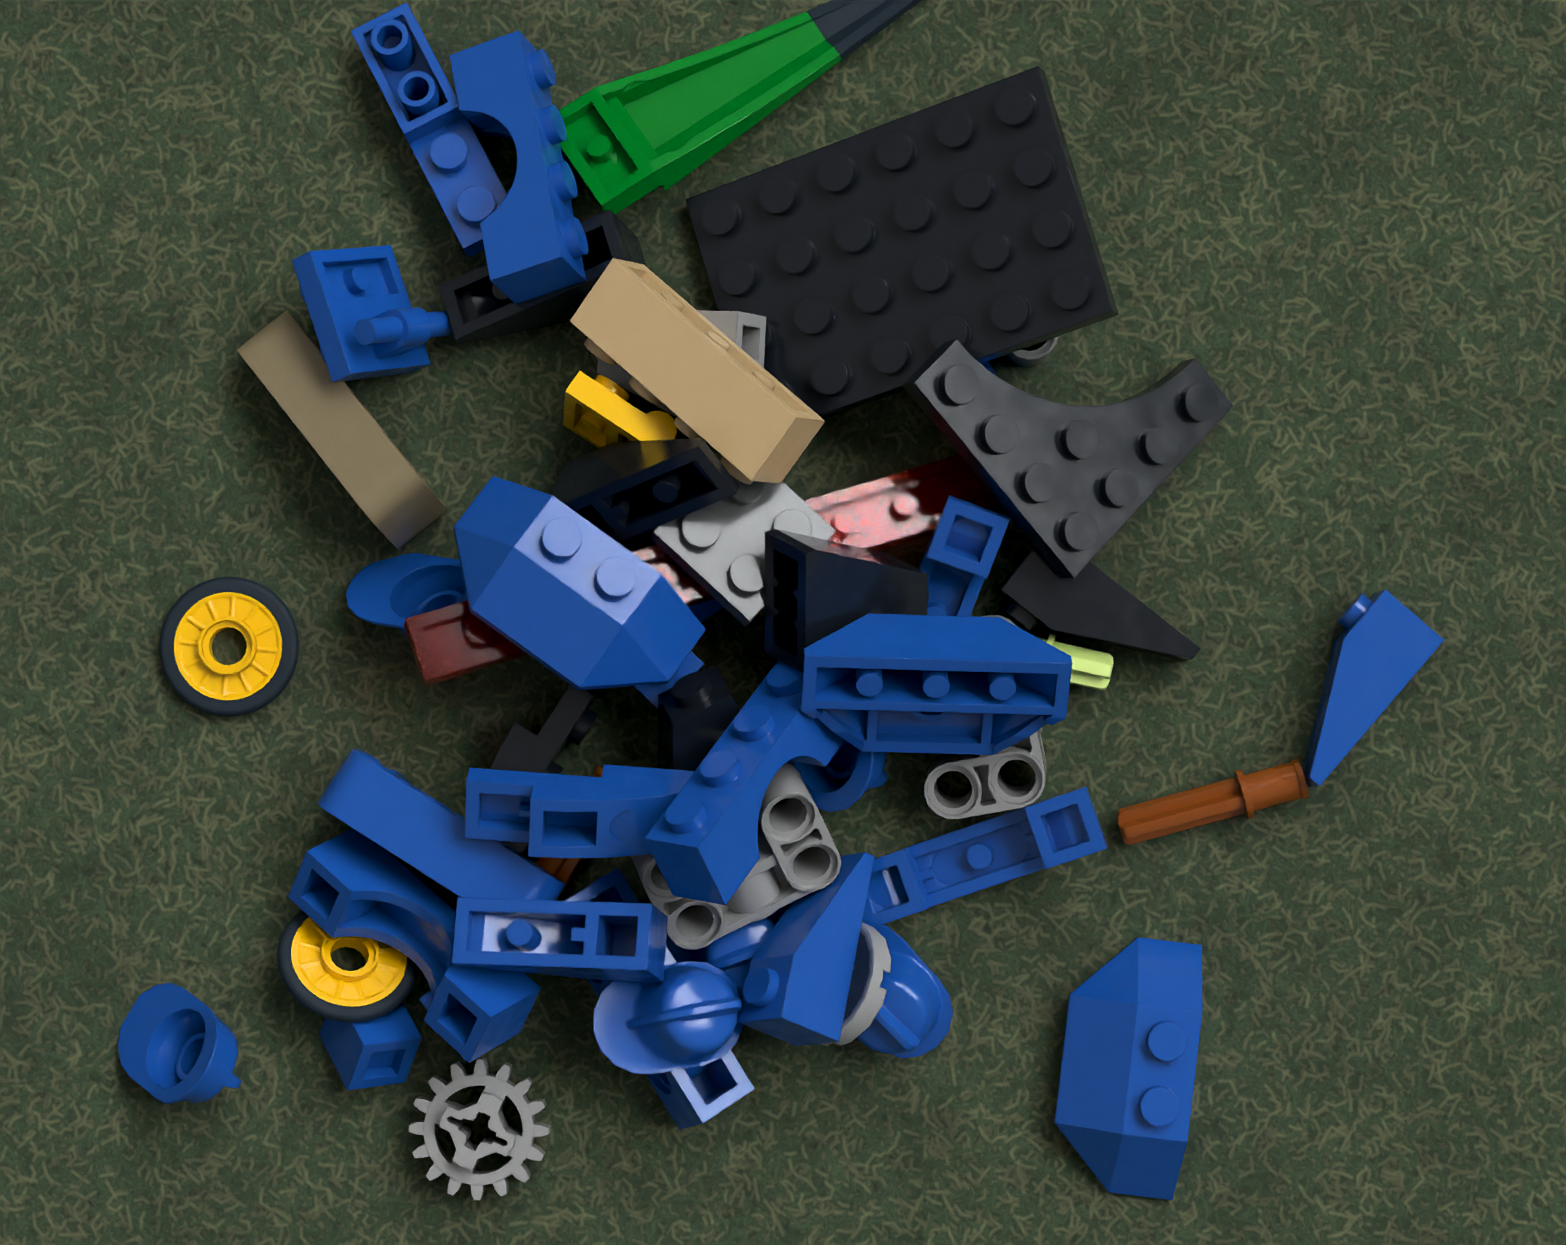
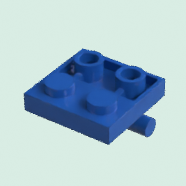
M391 245L309 251L292 260L299 281L300 293L307 305L320 344V353L327 365L332 382L417 371L431 364L424 345L429 338L448 336L452 333L447 311L426 312L422 308L411 306Z

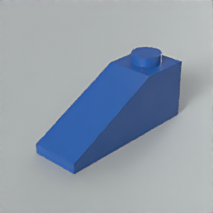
M1386 589L1375 593L1371 599L1361 593L1337 620L1345 629L1333 644L1303 766L1306 784L1310 787L1320 786L1444 641L1441 636Z
M866 852L840 856V872L831 884L824 889L809 893L789 905L751 959L748 976L743 986L744 997L739 1023L795 1046L840 1041L875 856Z
M457 897L452 964L596 980L664 982L668 917L653 904Z

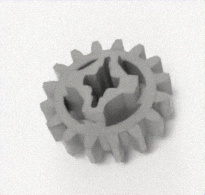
M479 1057L477 1059L474 1073L467 1074L465 1067L460 1061L450 1065L453 1081L447 1083L443 1078L434 1075L428 1082L436 1094L435 1097L432 1099L418 1096L415 1099L413 1105L426 1113L425 1120L410 1123L408 1132L424 1135L425 1143L417 1147L412 1154L414 1158L431 1157L434 1164L426 1174L430 1181L439 1177L442 1173L450 1177L447 1193L450 1195H454L462 1184L465 1183L471 1185L473 1200H481L487 1184H493L496 1192L500 1196H504L509 1192L507 1177L512 1174L516 1179L525 1183L531 1174L523 1161L526 1158L542 1161L546 1153L540 1146L533 1143L534 1137H542L550 1133V1125L543 1122H535L534 1116L546 1107L545 1099L528 1100L525 1093L530 1089L533 1080L527 1077L517 1084L511 1082L509 1078L512 1064L508 1062L498 1070L497 1074L489 1073L486 1057ZM485 1086L479 1100L463 1106L457 1102L447 1100L452 1094L463 1088ZM507 1096L512 1100L520 1113L522 1133L508 1124L502 1108ZM480 1113H485L490 1117L488 1128L496 1132L497 1138L485 1137L479 1145L474 1144L469 1140L471 1129L463 1125L464 1121L462 1119L473 1121ZM437 1124L440 1128L450 1132L456 1148L452 1160L440 1144ZM497 1152L503 1156L508 1155L512 1157L507 1163L498 1168L487 1171H474L479 1159Z

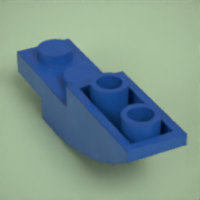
M406 2L351 30V33L465 254L469 258L484 250L480 223L500 206L507 193L471 124L459 111L457 97Z
M604 764L602 777L469 768L466 780L465 838L529 843L528 857L609 858L652 854L644 838L695 771Z

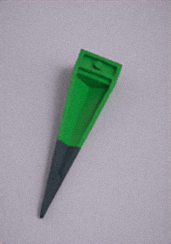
M831 0L811 10L700 53L596 86L559 110L567 133L566 141L560 143L561 151L602 211L611 210L614 214H617L659 186H662L667 191L922 0Z

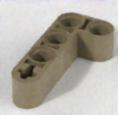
M287 310L237 349L245 362L358 506L398 550L448 511L446 506L425 483V480L404 457L346 382H332L320 350Z

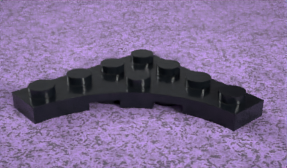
M957 339L944 342L903 384V387L1061 579L1075 578L1233 407L1196 358L1181 361L1169 374L1154 385L1123 401L1100 406H1076L1055 403L1035 397L1011 386L992 374L973 358Z

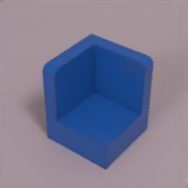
M403 1002L388 1014L369 1021L339 1022L325 1018L320 1030L321 1040L347 1090L404 1083L422 1039Z

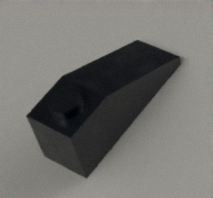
M611 210L580 222L584 229L589 249L588 254L582 256L586 281L515 304L490 281L487 264L440 284L455 340L463 344L570 322L613 258L643 264L647 267L638 237Z
M702 438L613 442L564 463L551 495L619 543L736 495L739 485Z
M1035 546L998 592L999 595L1007 600V603L1001 610L1030 633L1039 625L1048 633L1183 661L1193 659L1201 649L1091 562L1075 578L1061 579Z

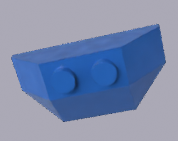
M492 476L453 528L470 613L577 690L616 688L648 683L649 685L667 684L706 631L660 572L553 495Z
M868 613L804 648L801 711L813 719L818 718L832 732L863 752L994 755L1030 737L1047 723L1052 726L1066 719L1072 659L1067 653L1000 617Z
M1137 937L1069 993L1054 1123L1109 1193L1173 1200L1188 1141L1201 1029L1202 945Z

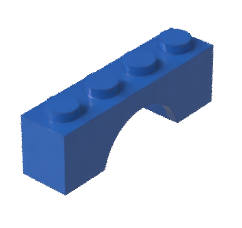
M518 30L449 55L459 111L484 136L503 137L513 140L517 151L516 175L508 195L500 206L480 223L490 281L515 304L586 281L582 256L588 254V242L581 223L573 214L571 199L577 197L578 191L573 172L568 163L563 160L560 143L566 141L567 133L558 108L552 104L549 87L556 85V76L548 54L544 49L536 50Z
M780 660L776 662L644 838L673 896L726 905L760 859L758 848L759 812L764 794L776 772L788 761L826 767L845 741L832 732L818 718L813 719L801 711L803 673Z
M353 828L306 852L288 898L332 938L346 936L369 938L390 945L409 957L423 972L431 989V1005L423 1021L469 1063L520 1033L541 987L524 972L452 964L456 911L391 853Z

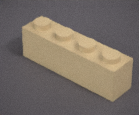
M613 258L570 320L574 326L588 337L584 345L592 354L610 365L618 363L632 376L628 383L634 391L654 404L660 405L663 403L677 415L673 421L674 425L690 439L702 438L705 443L708 442L722 455L720 462L730 475L745 484L751 485L753 481L781 484L825 422L817 413L643 264Z

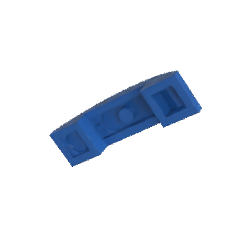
M950 495L948 496L918 568L928 574L929 600L927 603V615H971L984 579L988 578L1010 521L1009 516Z
M1087 786L875 858L863 921L870 920L879 924H885L976 891L1107 849L1108 846Z

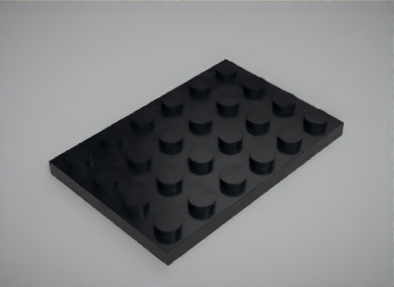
M1039 66L686 199L717 310L740 311L766 317L764 369L822 419L905 391L906 389L903 387V384L944 342L957 339L979 363H984L1119 315L1045 71Z

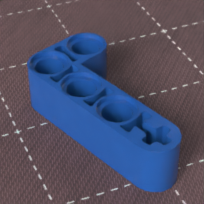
M356 748L350 750L317 802L321 808L461 898L556 901L566 885L559 878L501 841L465 838L464 817L410 784L403 775L393 769L389 770L380 764L381 761L363 750Z

